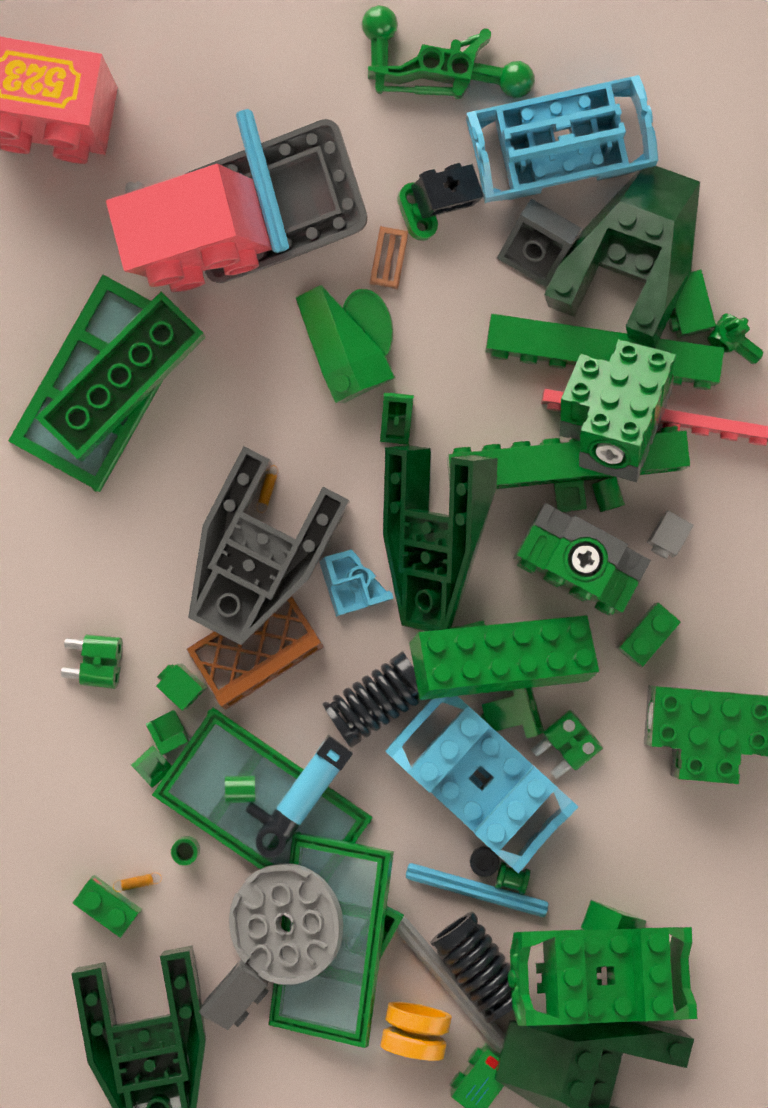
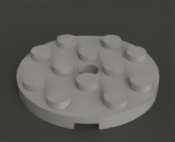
M280 863L262 868L246 879L239 892L233 898L229 914V928L233 945L244 963H248L258 972L259 977L269 982L293 985L308 981L328 968L341 946L344 925L339 901L328 883L317 873L297 864ZM283 915L293 922L289 932L283 930L280 925Z

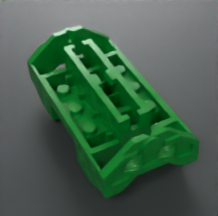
M692 927L514 932L510 948L508 983L511 988L512 1007L518 1026L698 1019L697 1004L690 986L689 955L693 943ZM543 942L544 962L536 963V974H541L542 983H537V994L545 993L546 1014L534 1010L529 995L528 960L532 946ZM601 967H606L607 985H602V979H597V973H602Z

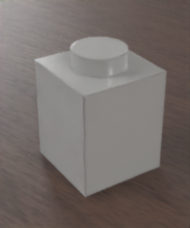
M666 511L663 513L647 543L653 546L651 551L665 559H667L668 555L675 557L694 525L672 512Z

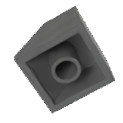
M531 199L520 214L497 258L547 287L557 267L570 250L582 228Z
M240 959L206 998L199 1013L226 1030H229L233 1024L239 1027L249 1015L246 1009L253 1001L258 1005L269 992L265 988L269 981L259 977L258 972Z

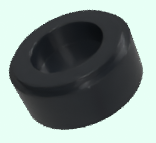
M482 846L472 852L470 866L478 876L489 877L499 868V857L489 847Z

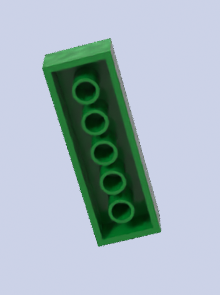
M161 291L35 418L71 454L83 462L206 337Z
M588 615L418 632L409 642L420 700L588 682L599 673Z

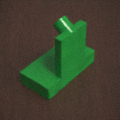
M532 688L513 690L514 696L482 704L484 713H482L481 718L495 731L522 724L526 738L538 736L544 731Z

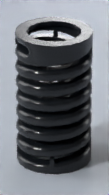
M403 651L390 659V665L388 663L381 665L382 673L375 669L371 672L372 678L368 675L362 678L363 685L360 682L353 683L352 688L354 692L350 688H345L343 695L348 704L340 695L333 696L332 703H322L350 748L361 742L362 736L369 737L372 733L371 729L378 731L381 728V723L383 725L389 724L391 721L390 717L396 719L400 716V711L406 713L409 710V704L412 706L419 704L414 667ZM339 712H341V714L344 716L347 723L338 714Z
M472 911L445 927L430 943L437 949L439 956H445L443 962L446 965L453 964L450 967V972L454 975L460 973L456 978L459 984L466 983L463 986L464 992L467 994L473 992L470 995L471 1002H479L477 1005L478 1012L485 1013L484 1020L486 1023H491L513 1009L512 993L508 983L510 963L505 962L504 954L499 952V947L495 943H492V937L489 934H485V927L477 924L478 917ZM470 937L465 943L458 946L464 939Z

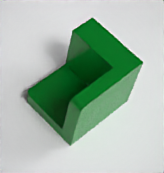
M175 710L146 723L161 755L190 740Z

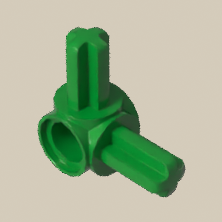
M723 314L707 338L712 346L724 348L725 353L734 350L751 364H756L763 356V350L745 337V334L750 330V327L747 325L749 320L745 317L738 319L731 314Z

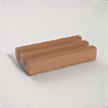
M380 226L369 285H380L381 287H391L398 290L408 231ZM389 234L390 240L383 277L379 279L377 278L384 236ZM396 236H400L402 238L394 280L390 281L388 277Z

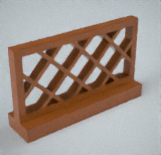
M292 596L288 599L290 606L287 616L275 613L271 616L286 620L282 636L267 633L270 618L264 623L262 632L255 631L253 633L261 636L258 652L242 649L243 644H238V648L223 645L224 636L215 631L187 648L193 661L213 691L219 705L225 710L324 647ZM293 610L295 611L298 618L292 617ZM290 621L302 623L308 633L299 639L287 637ZM219 637L218 643L212 642ZM266 637L281 640L279 651L274 655L262 653ZM286 641L292 642L291 644L285 647ZM206 645L217 647L213 664L201 661L196 652ZM221 648L236 651L233 668L217 665ZM241 653L256 656L254 667L249 671L237 669ZM261 657L267 658L260 663ZM205 666L212 667L210 674ZM216 668L232 672L229 683L218 689L214 682ZM236 673L242 674L241 676L235 679Z

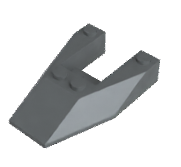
M243 446L203 524L188 616L189 619L240 645L309 580L350 503L343 496L322 487L296 539L247 515L246 512L272 462L270 459Z

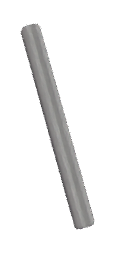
M403 917L396 932L501 1054L505 1033L494 1021L486 1023L484 1020L486 1014L478 1012V1002H471V993L467 994L464 992V985L457 982V977L450 972L449 967L410 921Z

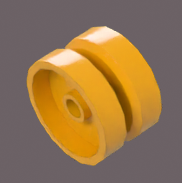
M389 1002L385 1020L392 1026L383 1029L380 1047L404 1057L428 1061L443 1060L447 1044L440 1035L449 1033L452 1016L445 1011L425 1005L408 1002Z

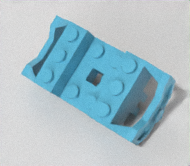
M639 75L467 112L466 114L467 127L474 148L485 203L536 195L541 193L542 188L596 177L597 181L623 176L656 166L658 162L657 139L654 127L652 126V110L650 105H647L646 91ZM614 97H631L636 109L644 153L632 163L628 161L623 139L626 130L624 122L621 123L620 119L622 114L620 103L615 104ZM494 121L510 189L505 191L493 188L488 154L485 151V141L482 128ZM569 129L570 134L558 136V141H555L553 132Z
M458 696L431 699L385 750L407 773L429 793L431 792L517 873L525 867L552 833L579 807ZM442 702L462 709L410 766L402 746ZM476 770L487 779L491 775L493 776L482 789L480 787L483 783L473 774ZM554 792L560 808L528 840L518 855L502 850L507 842Z

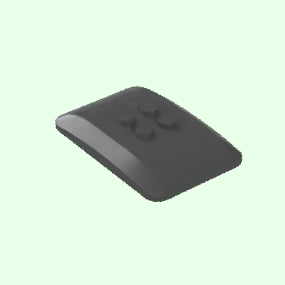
M322 119L261 143L289 249L279 253L269 250L256 254L259 267L245 273L225 275L223 267L206 270L205 273L211 281L225 283L319 249L364 229L368 220L366 208L341 130L334 121ZM245 150L187 172L190 173L214 164H220L253 179Z

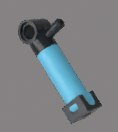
M329 734L271 815L253 802L246 808L248 814L263 824V827L256 836V847L261 855L276 857L283 852L286 844L327 787L353 755L351 750ZM266 834H275L279 838V844L274 848L266 847L262 842Z

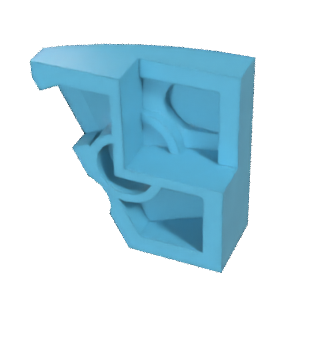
M352 549L326 556L319 561L336 617L393 599L392 593L386 591L375 579L376 575L361 564L360 558Z

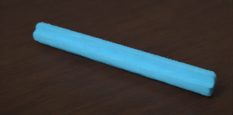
M249 109L241 110L236 113V118L270 244L274 252H283L289 249V244L254 115Z
M410 863L407 867L406 878L408 880L539 917H545L548 911L549 904L544 900L521 895L502 888L498 889L491 885Z

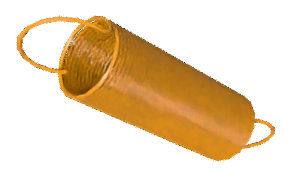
M269 470L265 476L258 499L259 503L266 504L267 506L269 505L278 477L277 474H269Z
M153 873L123 879L121 880V888H123L122 891L158 883H153Z

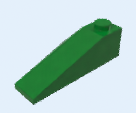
M319 285L296 297L323 377L335 403H346L396 378L384 351L369 338L359 324H356L323 285Z

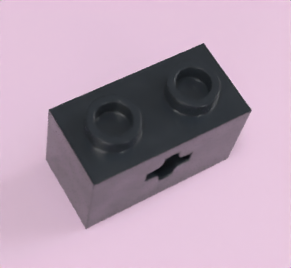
M456 163L446 167L445 171L436 173V170L432 169L419 175V179L411 188L422 219L472 207L484 197L473 164L462 166L461 163Z

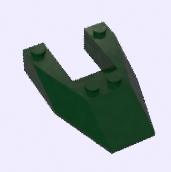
M658 166L639 170L583 229L557 267L544 294L548 307L575 317L599 266L645 283L625 326L627 335L630 339L656 348L692 271L700 181Z
M413 445L385 447L383 538L401 626L423 631L451 629L474 564L497 488L498 458L480 455L451 457L449 515L429 511L431 448Z
M193 945L166 950L160 955L170 1014L117 1024L106 962L77 967L71 973L87 1063L112 1108H197L206 1033L204 1017L199 1013L202 1002Z
M509 1020L494 1079L539 1108H620L611 1106L610 1102L623 1053L687 1068L694 1038L682 1030L644 1021L518 1026L516 1020Z

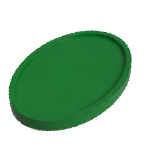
M369 289L355 290L347 297L343 308L356 324L361 326L369 338L384 351L387 357L393 342V322L390 311L384 300L374 291Z

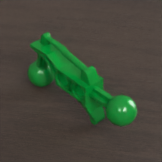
M378 5L371 7L362 17V31L371 40V66H368V79L375 80V90L378 94L383 92H406L418 95L453 96L455 99H461L470 87L471 80L499 85L506 95L512 98H521L526 96L534 87L535 75L533 70L522 61H512L503 68L475 63L479 51L490 42L491 31L487 28L482 29L479 34L467 37L466 40H453L450 49L422 44L417 57L401 66H388V40L397 32L398 21L396 15L388 7ZM469 45L463 52L460 51L461 47ZM428 58H433L438 61L439 65L435 68H428L423 62ZM455 64H463L467 67V71L463 74H458L453 71L452 67ZM418 79H426L452 84L453 87L384 86V82L400 85Z

